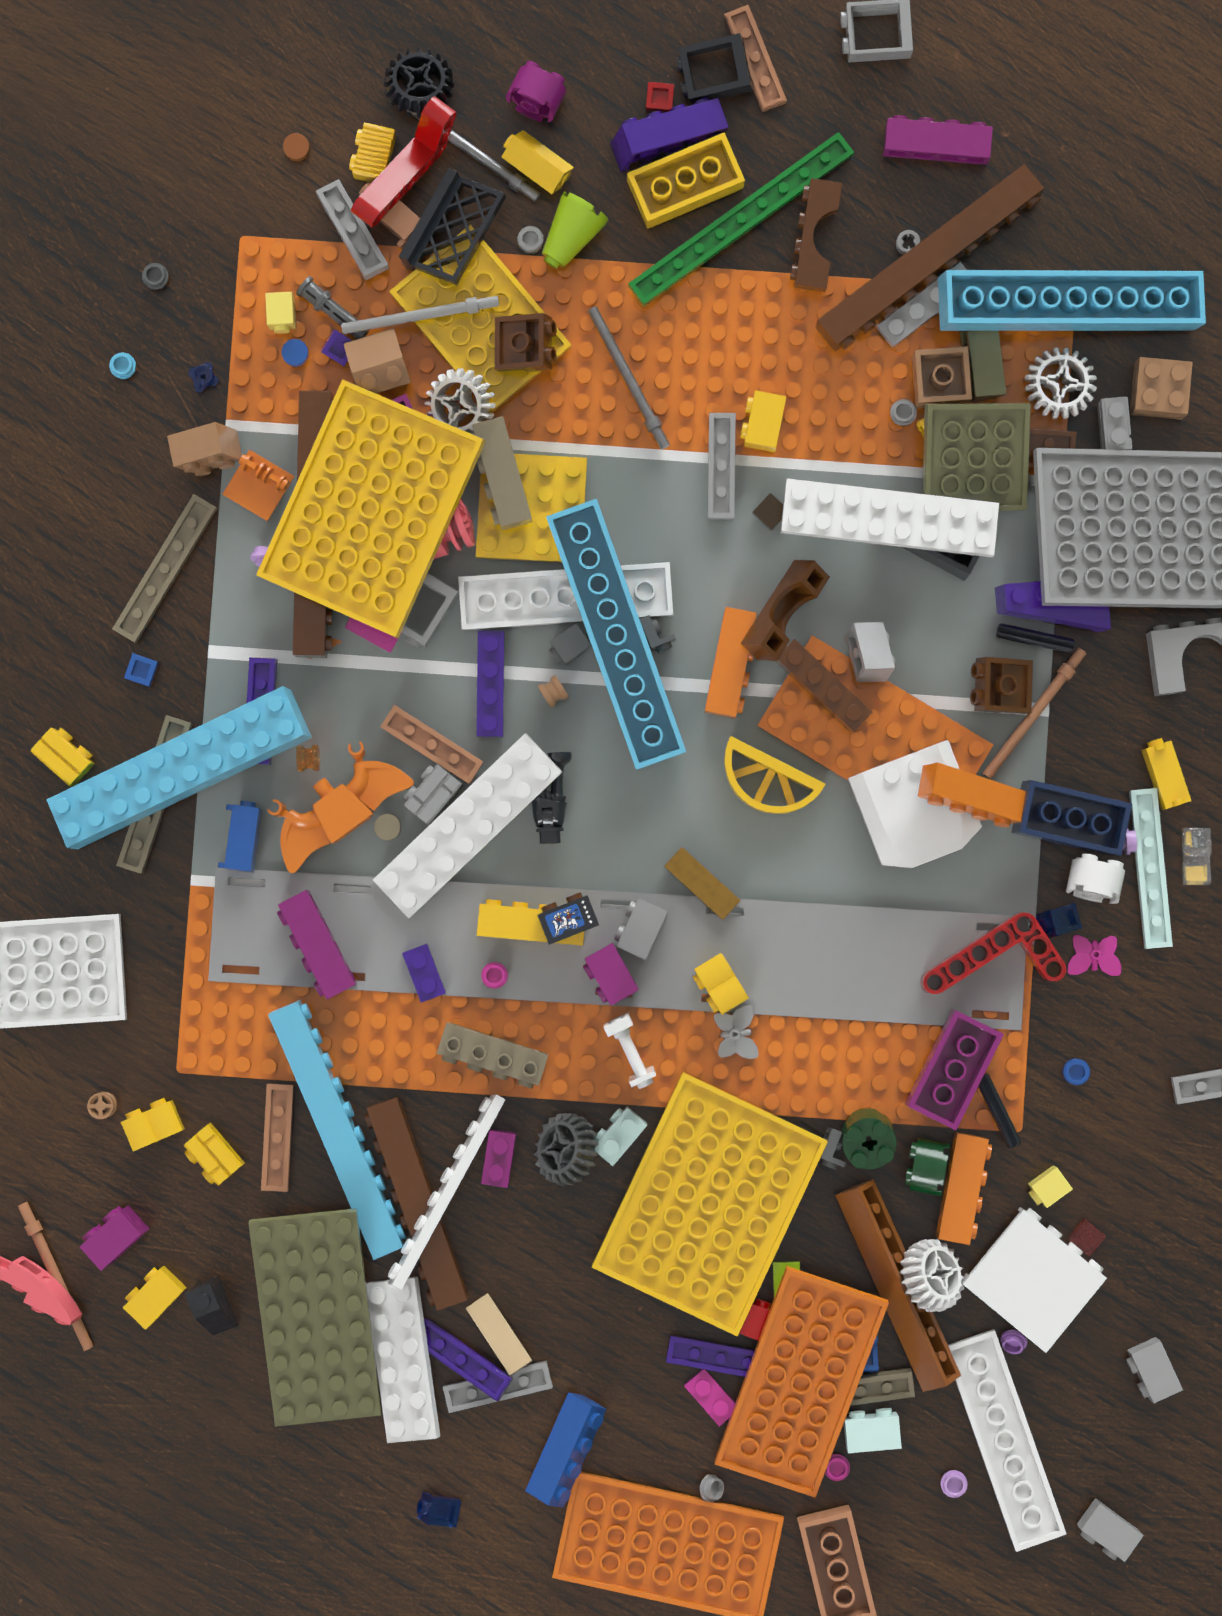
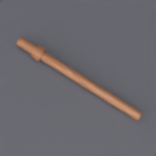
M1077 648L1067 663H1063L1057 670L1058 675L1032 707L1031 713L1026 715L982 774L990 780L1062 685L1066 680L1070 681L1076 673L1075 668L1085 657V651Z
M28 1202L18 1205L26 1224L24 1228L27 1235H31L47 1272L69 1293L41 1232L43 1228L40 1221L35 1219ZM79 1319L73 1323L72 1326L83 1350L86 1351L94 1347L82 1320Z

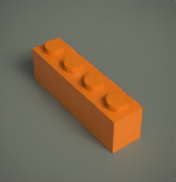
M725 607L704 713L733 719L736 718L737 713L742 714L745 698L740 697L742 687L747 688L750 672L745 670L747 661L752 662L753 656L741 642L755 622L756 612Z
M937 762L923 765L917 797L927 799V803L930 805H945L950 807L949 810L952 812H967L972 814L974 819H989L994 821L995 826L1009 827L1010 824L1021 822L1026 791Z
M954 1132L935 1235L940 1240L970 1245L971 1239L976 1238L978 1224L974 1223L975 1214L980 1213L982 1207V1197H979L980 1187L985 1186L987 1171H984L985 1160H990L992 1145L988 1144L989 1139L986 1137Z

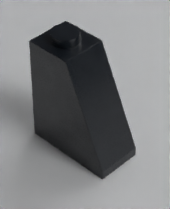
M220 1276L194 1285L185 1293L194 1319L213 1336L239 1325Z

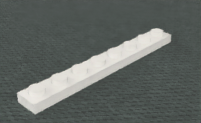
M495 1094L490 1095L489 1098L485 1097L478 1110L481 1112L477 1121L473 1120L466 1131L468 1138L464 1145L460 1144L453 1155L455 1161L451 1169L449 1167L445 1169L440 1178V1182H442L438 1192L434 1191L427 1202V1205L430 1206L425 1216L421 1215L414 1226V1229L417 1231L412 1240L407 1239L401 1249L403 1256L399 1264L395 1262L388 1273L390 1278L388 1285L402 1290L500 1111L505 1101L504 1098Z

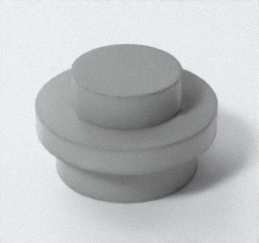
M906 399L896 401L890 409L892 421L899 426L910 425L917 415L915 405Z
M706 1475L700 1484L702 1499L714 1502L722 1497L724 1492L722 1480L716 1475Z

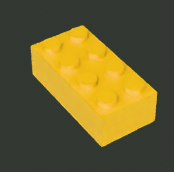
M721 133L627 173V183L647 229L742 190L745 184V179L725 133Z

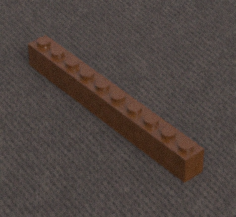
M1025 164L819 318L816 329L835 352L841 347L843 350L847 349L856 341L854 337L861 332L866 334L877 325L876 321L882 316L888 318L897 310L896 306L903 300L907 303L918 294L917 290L923 285L928 287L935 282L940 272L944 269H952L959 263L958 259L964 254L967 256L973 254L980 247L979 243L985 238L988 241L994 238L1000 232L999 228L1005 223L1008 225L1014 223L1021 216L1020 212L1026 207L1029 210L1035 207L1041 201L1040 196L1044 187Z
M299 391L297 481L333 402L334 396L331 391ZM295 592L293 656L299 658H327V653L332 652V636H328V625L333 624V610Z

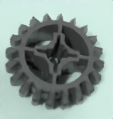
M562 1113L557 1114L556 1117L549 1118V1124H542L543 1132L537 1133L540 1139L539 1142L535 1143L538 1147L537 1152L533 1154L538 1158L535 1165L540 1168L539 1173L545 1176V1179L549 1182L561 1186L575 1185L576 1182L584 1180V1175H590L589 1167L596 1166L593 1159L599 1155L595 1152V1148L599 1145L598 1142L594 1141L597 1133L592 1131L593 1125L587 1122V1119L576 1114Z

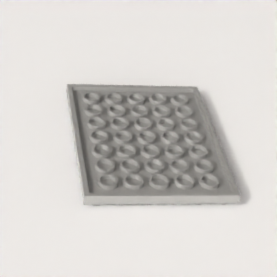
M1036 448L1033 451L1042 606L1222 608V452Z

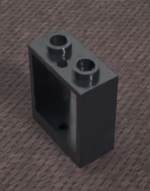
M741 33L679 48L680 56L676 57L679 73L683 72L685 82L681 83L684 98H688L692 105L703 98H709V100L721 99L753 91L745 44ZM732 47L739 81L695 91L689 57Z

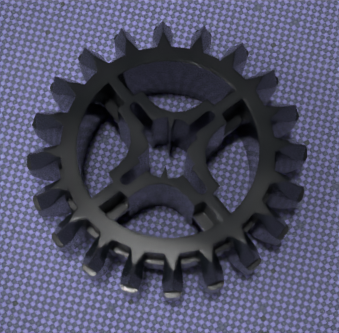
M419 47L416 53H412L407 49L406 56L398 53L397 61L391 60L389 63L390 68L385 70V78L383 80V86L386 88L385 95L389 98L391 106L397 105L399 113L406 110L408 117L412 113H416L420 119L424 107L434 96L446 105L449 103L448 98L453 96V71L448 68L447 60L441 61L439 53L432 57L430 49L425 54L421 53ZM433 74L438 78L440 82L438 88L434 86V82L431 81V76ZM400 78L404 80V84L407 85V90L405 92H403L398 85V81L400 80Z

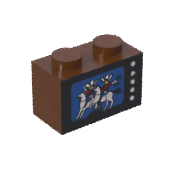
M580 892L567 897V903L557 907L556 902L541 907L542 913L537 916L549 945L599 926L588 895L582 897Z

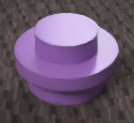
M1007 1330L1001 1335L1002 1347L1010 1354H1020L1027 1347L1028 1339L1019 1330Z

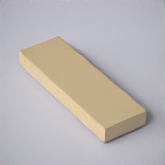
M488 1293L466 1308L510 1376L533 1361Z

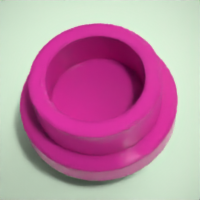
M491 962L483 968L481 978L487 987L497 989L506 983L508 972L501 963Z
M832 1454L825 1475L833 1481H841L848 1476L850 1463L844 1455Z

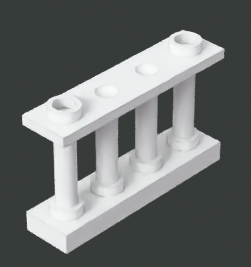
M627 1012L604 1023L603 1027L608 1037L614 1035L615 1039H619L634 1072L633 1075L629 1076L631 1087L637 1085L638 1089H641L653 1083L652 1078L656 1076L653 1065L645 1069L629 1034V1027L633 1026V1022Z

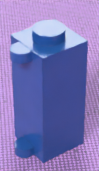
M240 801V805L227 804L226 810L232 811L225 863L218 862V868L254 873L262 809L257 808L255 802Z

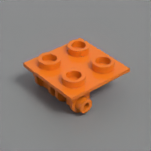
M249 449L246 455L243 454L238 462L240 466L222 495L268 521L295 476Z

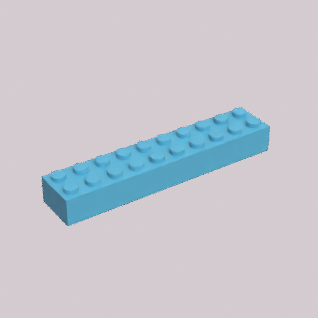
M946 270L938 277L940 331H1195L1206 324L1203 271Z
M597 498L546 516L636 770L685 753L686 749Z
M282 686L46 800L66 847L78 850L135 821H139L312 738L292 690Z

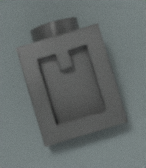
M650 615L640 619L651 651L657 649V652L660 653L673 647L671 643L676 640L674 634L659 640L658 636L662 633L657 620L652 621Z
M827 1126L823 1139L827 1140L828 1143L821 1155V1159H823L821 1164L835 1170L838 1165L845 1168L846 1162L833 1158L834 1152L838 1153L842 1146V1132Z

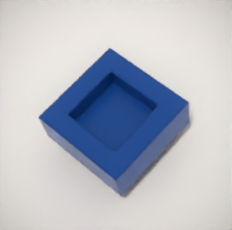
M132 653L124 678L151 687L159 662Z

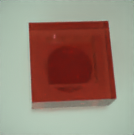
M1084 1218L1068 1237V1240L1090 1257L1105 1239L1106 1235Z

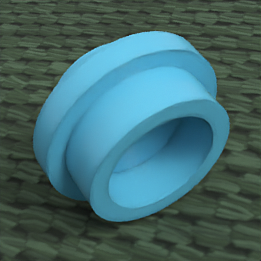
M117 353L110 360V371L119 379L130 378L135 373L136 362L128 353Z

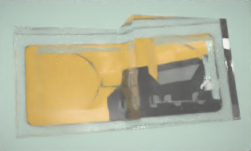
M1183 828V885H1210L1211 883L1210 855L1212 854L1210 828Z

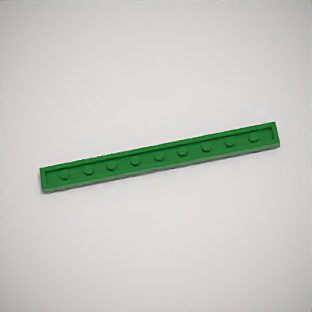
M839 132L633 279L628 283V287L642 306H646L803 193L804 185L809 186L811 178L821 180L853 157L854 151Z

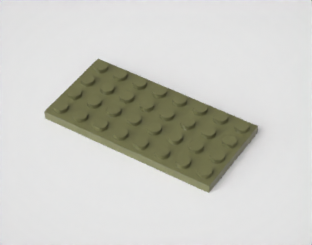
M357 1208L249 1220L275 1427L381 1416L382 1408Z

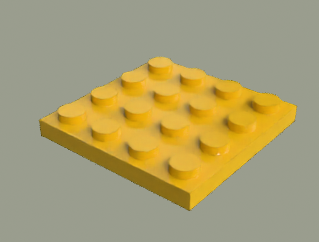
M514 454L533 522L503 531L501 525H495L491 510L495 509L493 499H487L484 484L488 483L486 473L480 474L476 558L562 563L546 516L585 503L587 458Z

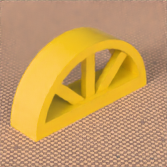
M730 736L724 754V768L728 783L737 797L755 810L769 814L794 812L812 802L826 785ZM732 751L756 762V764L733 771ZM768 768L754 799H752L742 790L736 779ZM775 773L778 775L787 806H769L761 803ZM788 779L812 792L803 800L795 803Z

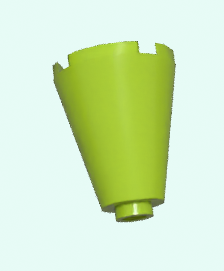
M563 192L542 254L545 256L544 262L555 269L559 266L565 267L607 224L608 218L602 212L596 215L593 209L594 206L570 192L569 194Z

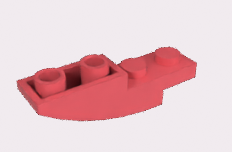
M0 1256V1281L3 1280L11 1284L12 1288L16 1291L27 1292L24 1303L30 1305L32 1310L38 1313H46L54 1317V1320L62 1325L70 1326L81 1319L82 1313L67 1290L46 1270L24 1256L14 1261Z

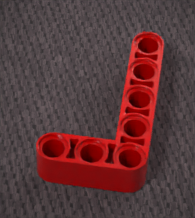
M432 97L421 113L415 137L356 199L351 208V213L374 228L442 155L447 146L457 112L437 97Z
M1020 912L926 971L921 977V986L927 993L940 994L1018 943H1020L1040 976L1045 980H1061L1066 974V965L1036 918L1028 912ZM1020 917H1026L1029 921V928L1025 932L1017 928V921ZM999 931L1004 932L1007 936L1006 944L1001 947L994 941V937ZM1036 939L1041 940L1044 944V949L1040 954H1035L1031 948L1033 941ZM978 945L983 947L985 951V956L980 961L975 960L972 956L973 948ZM955 960L960 961L963 966V970L959 975H953L950 972V964ZM1052 961L1059 967L1058 973L1053 977L1049 976L1046 972L1047 965ZM933 974L940 978V986L935 990L930 989L927 985L928 978Z

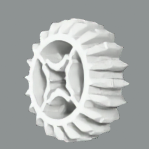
M1054 348L1051 356L1046 350L1042 354L1043 359L1038 356L1034 359L1036 366L1030 365L1028 367V371L1032 374L1026 375L1025 381L1032 384L1027 385L1025 391L1033 392L1028 397V401L1036 399L1038 402L1035 404L1034 409L1038 410L1043 406L1045 408L1042 412L1043 416H1046L1049 411H1053L1052 419H1057L1059 412H1061L1063 419L1069 417V411L1073 416H1077L1079 414L1078 408L1084 411L1087 408L1085 401L1091 402L1093 400V396L1090 393L1095 392L1097 387L1089 383L1096 381L1097 378L1095 375H1088V373L1094 368L1092 365L1085 368L1084 364L1088 360L1086 357L1082 358L1081 361L1076 359L1079 355L1078 351L1069 356V348H1065L1062 355H1060L1059 349ZM1060 364L1055 375L1041 376L1042 371L1046 367ZM1069 367H1071L1077 373L1080 382L1078 379H1074L1070 376ZM1060 376L1062 379V384H1065L1061 391L1059 388V383H1056ZM1041 385L1052 392V400L1043 393ZM1080 391L1077 399L1069 403H1062L1066 392Z
M458 368L456 372L453 369L447 370L446 375H438L439 382L432 381L431 386L435 391L429 390L426 393L431 397V401L424 403L426 406H431V411H428L426 415L434 416L435 419L465 432H474L472 424L487 421L486 419L494 417V414L489 412V409L495 408L496 404L489 403V398L494 397L495 394L493 392H486L490 384H481L483 376L477 375L474 377L473 370H468L466 373L463 368ZM457 382L461 383L460 389L456 390L455 395L445 394L450 386ZM472 391L476 397L477 404L472 400ZM460 400V404L463 405V407L465 408L460 409L461 406L457 404V402L455 401ZM443 405H445V406L448 408V411H449L448 417H447V415H446V413H445V411H444V406H443ZM466 414H475L474 419L468 425L459 426L460 421L464 419Z
M924 1239L912 1244L909 1250L904 1253V1260L900 1262L904 1267L900 1273L904 1276L902 1284H906L907 1287L905 1294H911V1302L917 1303L918 1308H923L926 1312H941L951 1308L953 1305H956V1301L961 1298L960 1292L964 1290L961 1282L965 1278L960 1272L963 1268L958 1265L959 1258L953 1256L954 1249H949L947 1243H941L938 1239Z

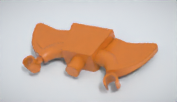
M359 741L361 749L356 753L353 752L352 746L349 744L348 751L356 763L353 764L354 777L347 786L342 783L334 789L326 777L321 779L313 786L321 799L312 805L314 810L301 814L292 809L288 811L286 805L276 799L272 801L279 804V810L273 812L267 809L271 815L275 817L283 816L285 818L281 829L280 844L287 870L290 873L297 872L314 851L329 845L330 842L332 844L339 842L375 815L373 811L389 796L414 786V780L393 765L380 761H363L366 750L361 741Z

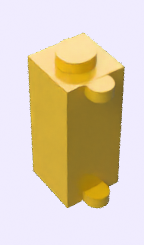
M524 130L516 135L511 134L503 146L506 150L502 158L550 194L562 188L563 184L571 176V171L574 168Z
M1160 738L1148 742V748L1141 751L1153 787L1157 788L1158 802L1161 810L1190 802L1191 798L1172 741L1164 743L1163 739Z

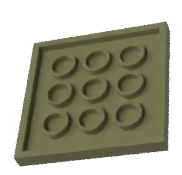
M925 404L922 494L999 503V511L1027 510L1031 404Z

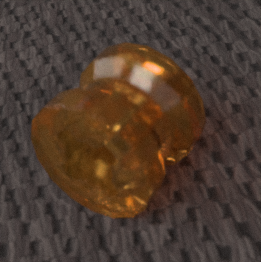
M312 745L310 748L296 746L298 772H304L306 769L320 771L319 745Z

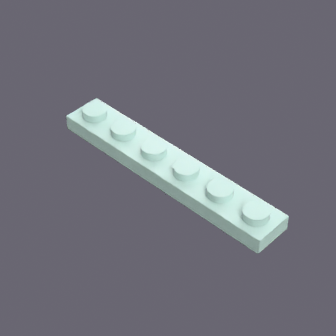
M1157 788L1130 790L1132 829L1137 837L1135 860L1144 949L1173 947Z

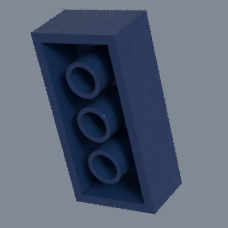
M1034 780L1022 781L1020 790L1026 791L1021 822L1013 824L1011 833L1108 856H1122L1132 803Z

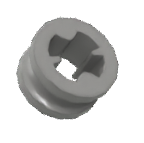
M905 230L899 234L896 240V249L901 255L911 250L910 246L907 249L902 246L904 243L903 238L906 237V240H908V237L912 238L913 248L920 243L919 235L916 232Z

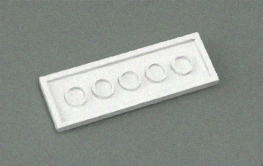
M418 1277L408 1278L402 1290L388 1285L389 1280L368 1282L366 1287L387 1443L437 1439L440 1437V1429Z

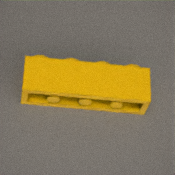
M486 899V904H479L476 936L548 942L537 916L542 913L541 907L546 906V904H539V909L528 908V903L514 901L512 902V907L501 906L502 900ZM585 931L555 943L583 946Z

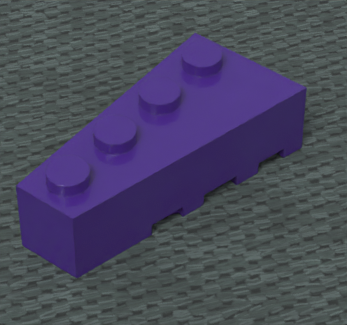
M703 98L688 107L681 104L671 108L666 113L661 114V111H656L648 114L644 119L630 118L625 120L610 145L619 170L623 172L629 170V165L633 162L640 160L641 165L652 162L651 159L659 156L662 152L669 156L682 150L684 144H687L688 147L721 133H725L729 127L719 99L709 100V98Z
M1041 581L1010 583L995 587L997 614L1039 620L1051 624H1062L1074 628L1090 629L1097 632L1111 629L1109 607L1042 606Z

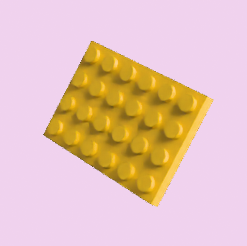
M471 224L469 225L470 231L474 230ZM465 228L462 232H460L457 236L466 233V232H467V231H466V228ZM469 239L455 244L457 252L460 253L469 248ZM484 240L480 243L458 285L446 282L419 270H414L389 291L405 312L464 302L466 298L471 297L481 299L498 296L499 306L481 309L479 313L468 314V312L414 321L455 372L458 368H463L465 373L468 370H473L474 377L477 375L483 376L481 384H490L486 392H493L495 394L494 397L489 398V403H495L496 406L495 408H490L489 412H494L542 372H527L525 370L498 372L495 370V317L544 313V311ZM452 246L439 250L438 254L440 260L454 255ZM435 254L423 264L429 265L436 262ZM457 261L443 266L444 272L453 276L458 267ZM557 328L556 336L552 337V347L555 348L558 359L572 345Z

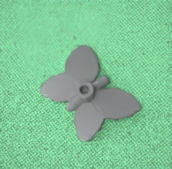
M751 1005L738 1008L733 1015L726 1013L723 1015L716 1013L714 1015L718 1028L724 1031L720 1035L722 1038H725L719 1046L718 1055L720 1057H728L734 1053L747 1059L758 1057V1047L752 1039L745 1037L751 1035V1030H743L750 1025L754 1016Z

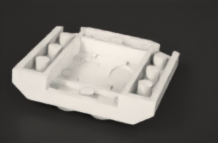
M948 740L848 778L881 865L914 868L962 849L981 829L980 820L972 818V814L967 812L955 813L950 811L948 806L930 805L927 803V799L917 797L923 765L938 762L959 769Z

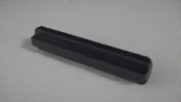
M1003 623L998 625L996 631L997 638L1065 653H1071L1075 644L1072 638Z
M985 1073L978 1087L1007 1147L1010 1149L1017 1147L1021 1144V1140L990 1075Z

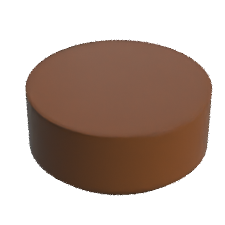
M293 133L285 138L283 150L290 160L297 162L304 160L309 155L310 145L304 135Z

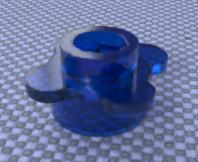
M204 362L203 365L192 367L188 372L189 377L195 383L194 389L197 392H203L209 386L215 387L219 382L218 377L213 373V365L210 362ZM206 375V378L201 379V376Z

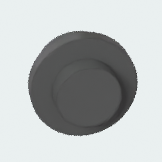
M151 263L144 268L142 279L148 288L158 290L167 284L169 274L162 264Z

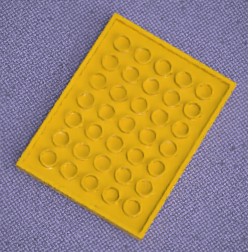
M342 379L256 575L399 639L486 441Z
M682 1072L591 1267L738 1336L828 1141Z

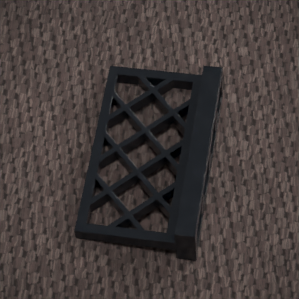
M448 168L399 255L405 268L410 271L419 270L446 282L458 285L506 199L505 193L461 177L457 171ZM464 186L473 190V196L460 200L459 194ZM489 196L496 198L493 205L482 209L481 199ZM477 202L479 210L465 216L463 206ZM459 208L462 217L448 222L446 218L448 213ZM482 217L483 223L481 226L470 231L467 222ZM464 224L467 232L453 238L450 229ZM447 230L449 239L435 244V236ZM469 239V248L458 253L455 244ZM452 246L454 255L440 260L438 251ZM435 253L436 262L429 265L421 263L424 256ZM457 261L458 267L453 276L444 272L443 266Z

